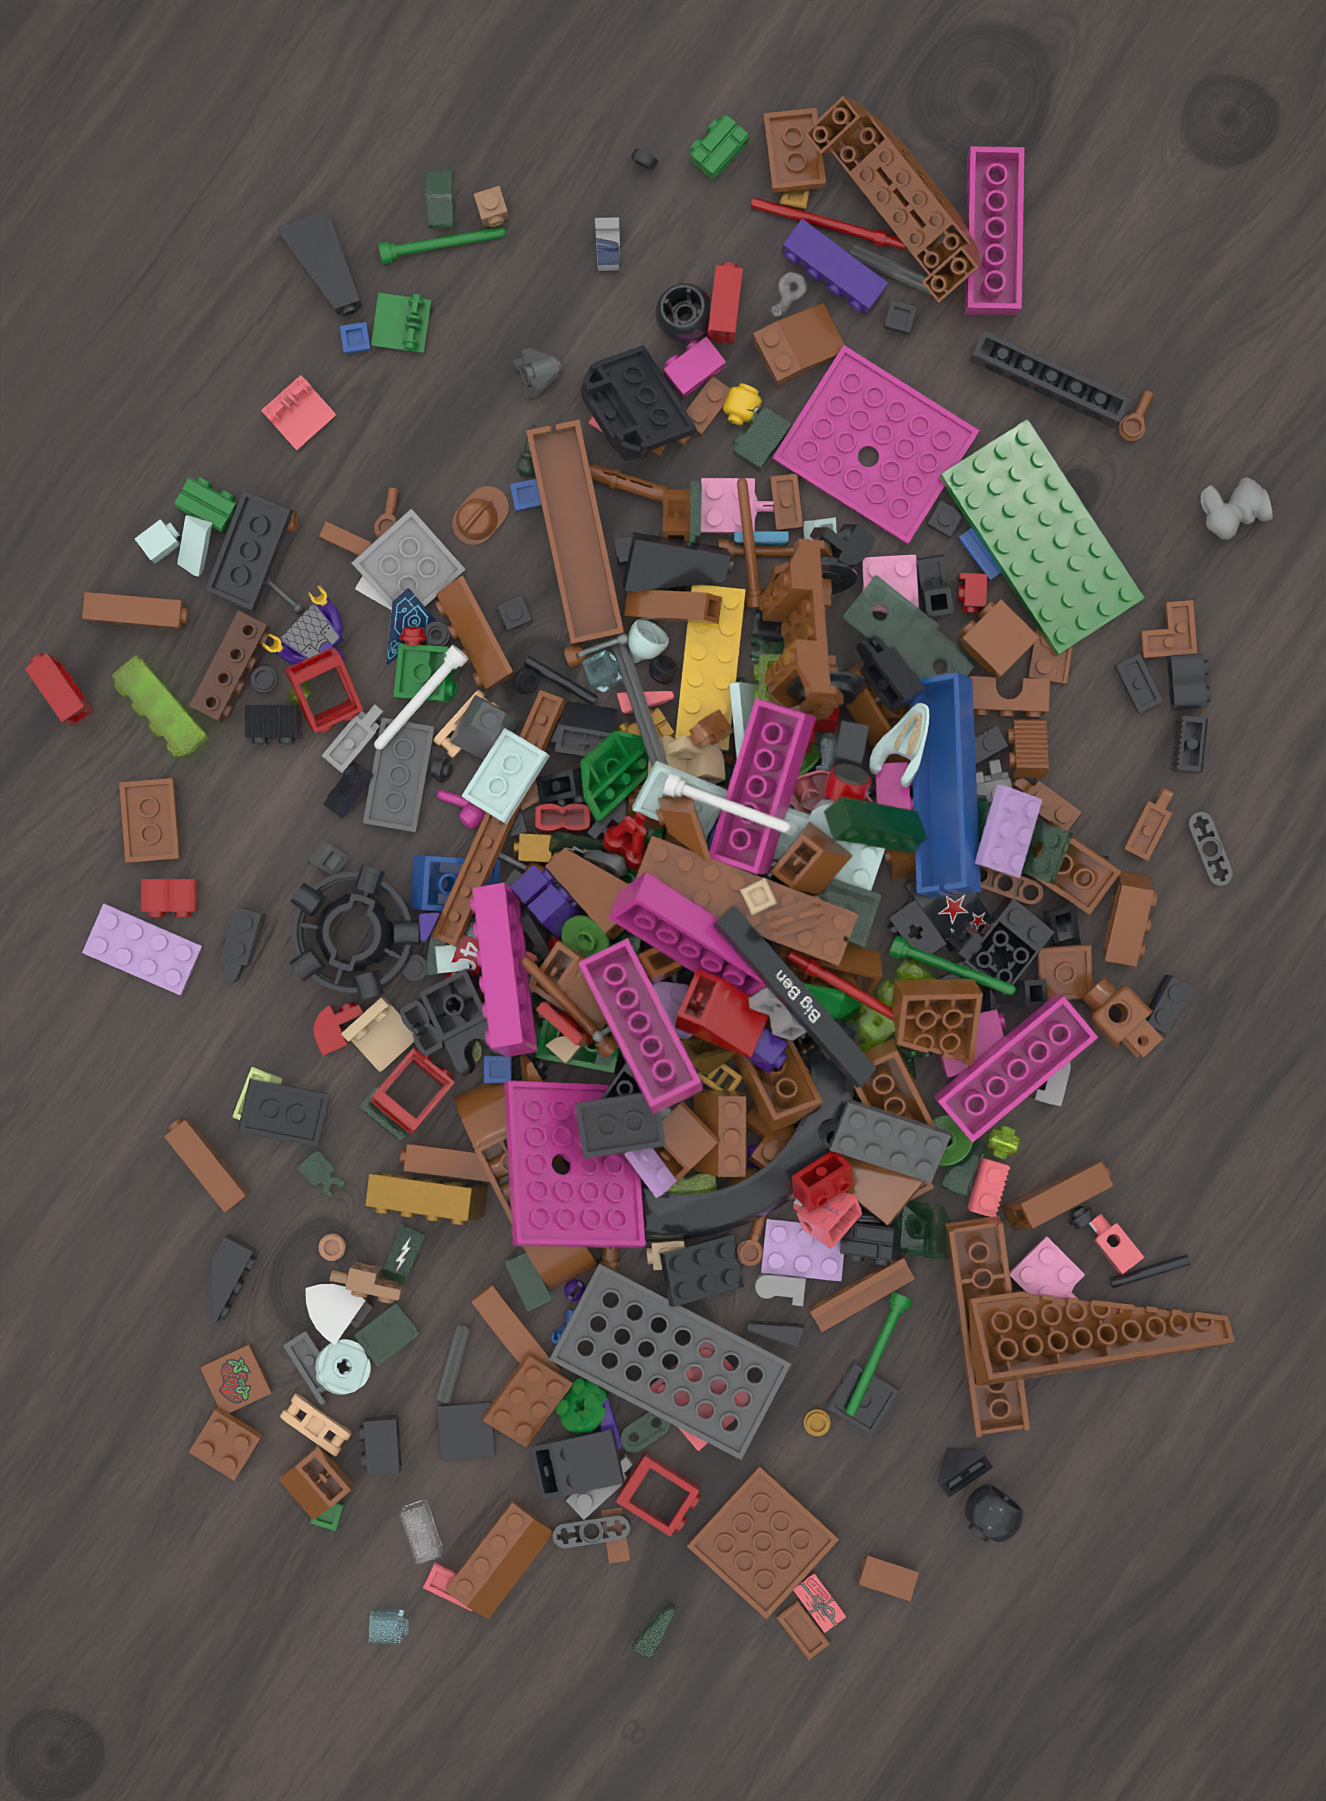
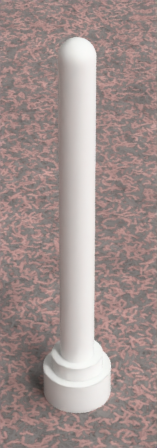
M452 645L446 651L445 662L374 743L376 749L381 750L388 744L453 668L462 667L469 658L459 648Z
M673 773L669 775L665 783L664 794L675 798L676 796L682 797L684 795L784 833L788 832L791 828L790 824L784 820L689 786L683 780V777Z

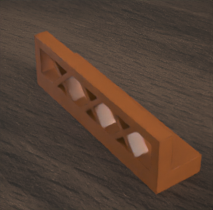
M900 1255L898 1260L890 1261V1265H882L808 1307L821 1332H824L915 1278L905 1259Z

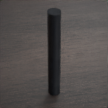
M528 656L524 666L533 669L536 673L591 705L595 704L598 696L534 658Z
M1186 1254L1112 1277L1110 1282L1112 1288H1116L1188 1266L1190 1261Z

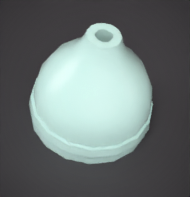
M637 619L631 626L628 634V646L633 663L635 664L645 659L657 657L669 643L666 632L657 624L645 619Z

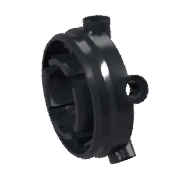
M362 864L359 873L346 872L332 875L318 882L313 887L304 882L295 892L290 902L297 907L292 922V942L297 957L290 961V965L303 982L312 977L318 983L332 990L347 993L358 992L360 1000L384 994L381 985L391 980L404 966L411 952L412 945H420L419 921H412L411 913L402 896L390 884L382 880L384 871ZM356 881L354 888L365 891L364 895L346 894L336 901H331L321 911L316 925L305 923L306 916L313 917L327 899L322 893L328 888L342 882ZM382 889L385 890L398 904L404 921H395L393 925V922H390L384 913L386 908L378 901L370 898V893L380 895ZM361 901L363 906L369 905L366 915L373 922L375 936L371 946L363 953L353 955L351 962L348 963L347 959L339 960L338 950L330 939V925L338 914L351 910L354 903ZM304 927L315 929L316 942L324 958L329 961L328 964L339 969L335 980L321 972L327 967L313 948L306 949ZM393 939L395 945H404L401 955L390 950ZM387 954L398 959L395 965L383 976H381L380 970H375L353 977L355 984L340 982L344 970L364 971L367 966L373 963H380Z

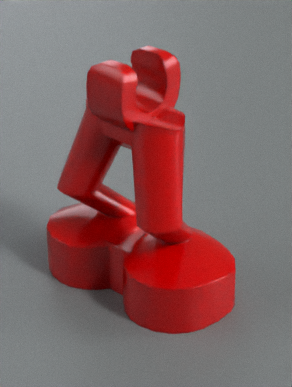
M639 812L635 814L634 819L627 816L618 825H612L607 829L603 839L604 848L613 854L620 853L626 862L625 865L632 870L640 869L648 845L644 843L646 829L643 825L646 817Z

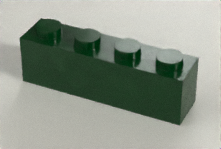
M841 797L823 811L833 840L911 853L916 851L919 845L928 839L918 811Z

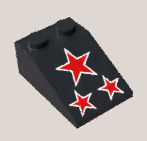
M916 878L904 886L911 898L918 902L946 942L945 946L949 952H952L955 948L947 938L964 919L980 932L990 918V914L977 893L960 895L954 893L952 896L930 898L917 893Z

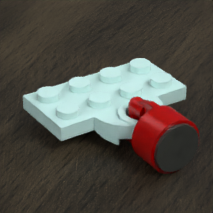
M850 764L833 766L824 790L829 800L822 799L814 806L810 815L788 808L785 821L790 824L791 828L786 833L781 832L773 859H779L809 821L833 839L823 811L841 797L865 801L871 782L868 774L863 769ZM834 840L853 855L834 879L871 891L885 849Z

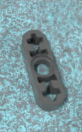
M1206 812L1193 813L1187 820V829L1207 880L1215 886L1226 885L1231 881L1233 871L1214 822ZM1196 817H1199L1200 820L1205 819L1204 832L1205 834L1211 832L1212 837L1198 840L1197 836H1203L1200 828L1195 829L1193 826L1197 822ZM1207 841L1215 843L1217 847V852L1212 857L1206 856L1202 850L1204 843ZM1221 857L1222 862L1216 863L1220 870L1225 869L1226 874L1222 876L1223 881L1213 877V874L1216 873L1215 865L1211 864L1208 866L1207 861H1214Z
M621 1513L589 1517L585 1520L564 1521L555 1527L553 1540L560 1548L622 1540L629 1534L631 1524L628 1517ZM615 1520H619L620 1524H625L626 1526L622 1528V1533H617L616 1529L607 1530L608 1536H603V1521L607 1522L606 1527L613 1526ZM593 1523L598 1526L600 1533L597 1537L589 1538L585 1535L584 1527L587 1524ZM580 1525L579 1534L582 1540H577V1535L569 1536L568 1541H564L563 1537H558L563 1528H566L567 1532L571 1533L576 1532L575 1526Z

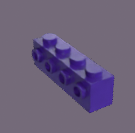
M801 219L783 243L782 252L785 253L783 256L793 265L800 264L806 269L805 273L815 281L819 279L827 284L826 288L836 297L843 296L849 301L848 305L858 313L863 311L865 314H868L887 289V281L803 219Z

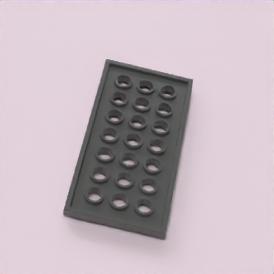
M600 1262L549 1358L552 1362L742 1460L791 1366L790 1361L682 1305L676 1307L669 1306L667 1297ZM608 1292H613L617 1294L619 1302L617 1305L609 1307L604 1304L603 1296ZM639 1305L643 1310L642 1316L638 1319H631L627 1315L628 1307ZM596 1316L603 1317L606 1321V1327L600 1331L594 1330L590 1324L592 1318ZM656 1317L665 1319L667 1323L666 1328L661 1332H657L651 1327V1322ZM626 1329L630 1333V1339L626 1343L617 1342L614 1337L617 1330ZM679 1330H686L691 1335L690 1341L686 1344H679L675 1340V1334ZM583 1340H588L593 1344L594 1350L592 1353L584 1355L578 1350V1344ZM649 1341L653 1344L654 1351L651 1355L645 1356L639 1352L638 1347L642 1342ZM709 1342L713 1344L715 1351L711 1356L705 1357L700 1354L699 1347L702 1343ZM606 1353H613L617 1356L618 1362L613 1367H607L603 1364L602 1357ZM674 1354L678 1358V1364L674 1368L665 1367L662 1362L665 1355ZM727 1355H734L738 1358L739 1363L736 1368L727 1369L723 1365V1359ZM632 1365L638 1366L642 1371L641 1376L635 1380L628 1378L626 1375L627 1368ZM692 1366L699 1367L702 1371L701 1378L696 1381L690 1380L686 1375L687 1370ZM753 1367L761 1369L763 1373L762 1378L756 1382L750 1381L747 1378L748 1370ZM654 1378H661L665 1381L666 1387L661 1392H655L650 1388V1382ZM722 1379L726 1383L725 1390L721 1393L713 1392L710 1388L713 1380ZM680 1390L686 1391L690 1396L689 1401L683 1405L676 1403L674 1400L675 1393ZM741 1391L747 1392L750 1396L749 1403L744 1406L738 1405L734 1400L735 1395ZM703 1403H709L713 1406L714 1411L711 1416L703 1417L698 1413V1407ZM728 1415L734 1416L738 1421L737 1426L731 1430L724 1428L722 1425L723 1418Z

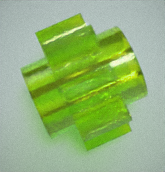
M1004 1125L1001 1126L1000 1130L993 1129L988 1142V1148L994 1149L992 1152L993 1156L1006 1159L1007 1154L1015 1155L1020 1141V1137L1014 1135L1015 1129Z

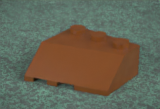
M975 980L895 981L892 1010L896 1043L925 1053L929 1051L940 1054L946 1059L952 1060L954 1058L961 1060L964 1064L973 1066L983 996Z

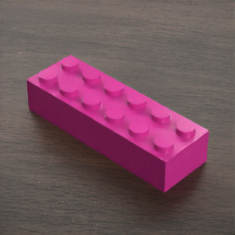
M970 146L967 154L966 227L979 252L980 267L965 280L964 315L1018 316L1022 309L1024 147Z
M755 699L725 799L785 821L816 716L766 700ZM722 810L709 851L710 857L756 874H768L781 831Z
M646 872L618 892L608 916L615 923L696 973L697 969L720 977L749 996L766 987L764 982L713 926L719 918L704 910L702 906L682 896L679 891L668 887L657 877Z
M505 883L473 888L474 897H471L470 903L473 913H476L477 923L473 925L475 938L479 940L480 950H477L476 957L479 966L482 967V976L479 978L481 991L485 993L486 1003H483L482 1010L484 1018L488 1020L489 1030L485 1032L486 1042L491 1049L505 1057L538 1052L531 990L528 987L530 984L529 973L521 966V959L527 956L523 924L520 921L522 914L520 898Z
M623 940L578 962L581 973L652 1114L654 1115L702 1091L701 1081L629 940Z
M1056 993L977 1059L973 1066L965 1069L933 1097L973 1143L1098 1037L1068 1000L1060 993Z

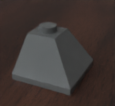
M475 695L449 742L484 760L503 729L506 728L514 733L521 719Z

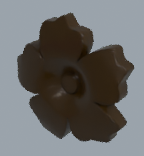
M801 1036L796 1038V1041H793L799 1055L807 1053L817 1045L811 1036L804 1038L803 1041Z

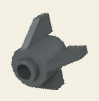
M534 348L522 350V358L513 360V365L520 371L522 381L525 384L524 394L526 399L537 397L553 381L558 380L559 373L562 372L561 363L557 357L554 358L552 354Z

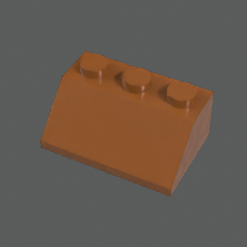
M702 1090L694 1094V1114L720 1141L693 1167V1170L718 1177H746L748 1170V1091Z

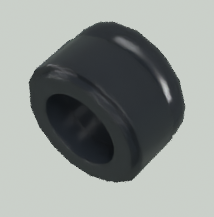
M659 655L653 659L649 667V674L655 681L661 684H669L674 678L678 667L671 658Z

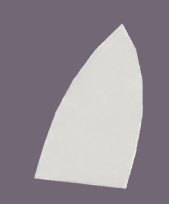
M319 1284L306 1288V1305L309 1316L316 1329L335 1345L366 1300L362 1297L351 1295V1290H346V1287L336 1284Z

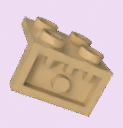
M381 997L341 1033L348 1042L352 1041L380 1072L414 1043L413 1032L404 1025L400 1013L385 997Z

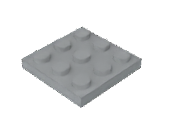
M412 509L407 511L351 562L391 608L392 601L407 588H410L420 602L426 606L437 596L436 594L448 586L466 570Z

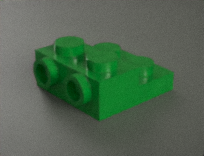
M399 644L394 697L413 699L445 662L444 658L447 656L445 653L450 647ZM459 667L457 669L453 668L425 701L451 703L452 697L457 695L458 690L457 682L453 681L454 670L457 671Z

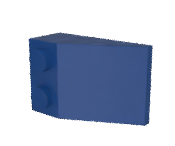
M414 854L410 908L443 911L466 858ZM500 860L496 861L486 886L499 884Z

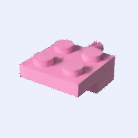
M701 478V533H726L727 535H734L735 531H742L737 491V480L740 478ZM745 478L748 483L753 531H755L757 512H773V501H757L755 478Z
M916 555L866 557L862 560L863 613L886 614L887 630L892 629V623L893 630L898 629L897 613L917 611L919 609Z
M1047 1236L1037 1243L1009 1271L1010 1276L1026 1292L1032 1295H1053V1297L1077 1298L1072 1293L1073 1288L1085 1276Z

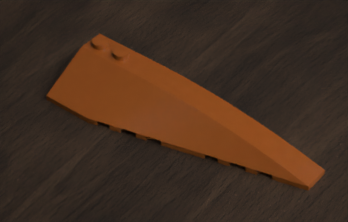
M1015 1292L969 1300L971 1360L977 1386L1117 1365L1235 1342L1229 1317L1226 1315L1200 1312L1187 1313L1182 1312V1310L1157 1309V1307L1148 1306L1145 1308L1135 1307L1131 1304L1097 1300L1084 1301L1071 1297L1058 1298L1045 1294L1032 1295L1028 1292Z

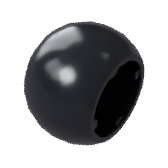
M690 283L673 285L659 297L655 311L657 324L661 331L671 340L683 343L695 341L708 331L712 301L707 293L697 285ZM695 303H697L699 306H701L702 309H701V310L698 309V311H697L696 308H695V306H694ZM692 314V318L690 320H680L682 315ZM668 316L674 318V323L668 319Z
M984 1484L976 1488L969 1495L965 1504L964 1515L970 1522L968 1528L985 1542H988L989 1539L998 1543L1007 1541L1018 1532L1022 1525V1508L1007 1494L991 1484Z

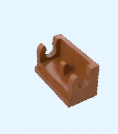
M866 1556L863 1559L856 1584L911 1602L919 1572Z

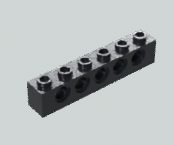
M985 330L980 336L969 360L1113 428L1119 424L1131 399L1124 394Z

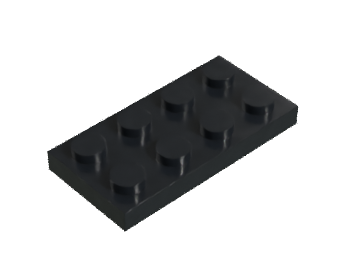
M243 490L205 590L247 609L256 611L294 510Z

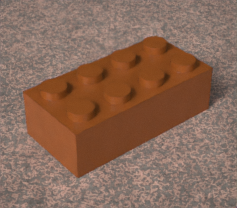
M890 1039L864 1051L863 1053L877 1069L861 1087H855L862 1103L939 1128L895 1039Z

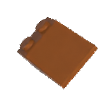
M824 303L776 321L753 333L752 341L776 388L834 359L843 345H845Z
M1052 820L1028 851L1023 865L1025 872L1071 903H1074V905L1089 915L1122 872Z

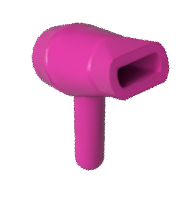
M445 790L437 792L439 800L463 807L459 813V818L466 827L474 830L481 825L486 811L460 795Z

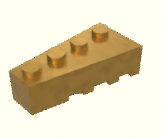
M379 1172L369 1174L365 1206L374 1207V1212L390 1214V1210L400 1211L399 1216L415 1217L416 1214H423L426 1220L441 1221V1217L450 1218V1223L466 1225L467 1221L484 1218L488 1185L478 1184V1186L465 1187L463 1182L454 1181L440 1184L438 1179L418 1178V1180H414L413 1176Z

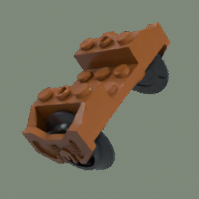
M798 539L794 543V554L790 562L775 566L770 571V580L759 599V608L763 613V621L783 622L781 625V635L784 637L785 642L783 654L765 672L764 682L768 686V696L773 703L816 716L815 721L828 718L834 712L833 709L853 703L856 700V696L863 693L866 689V681L863 677L854 673L838 671L835 656L828 655L825 622L826 607L831 606L832 594L849 589L856 583L858 577L857 572L852 567L845 565L842 560L832 557V551L825 541Z

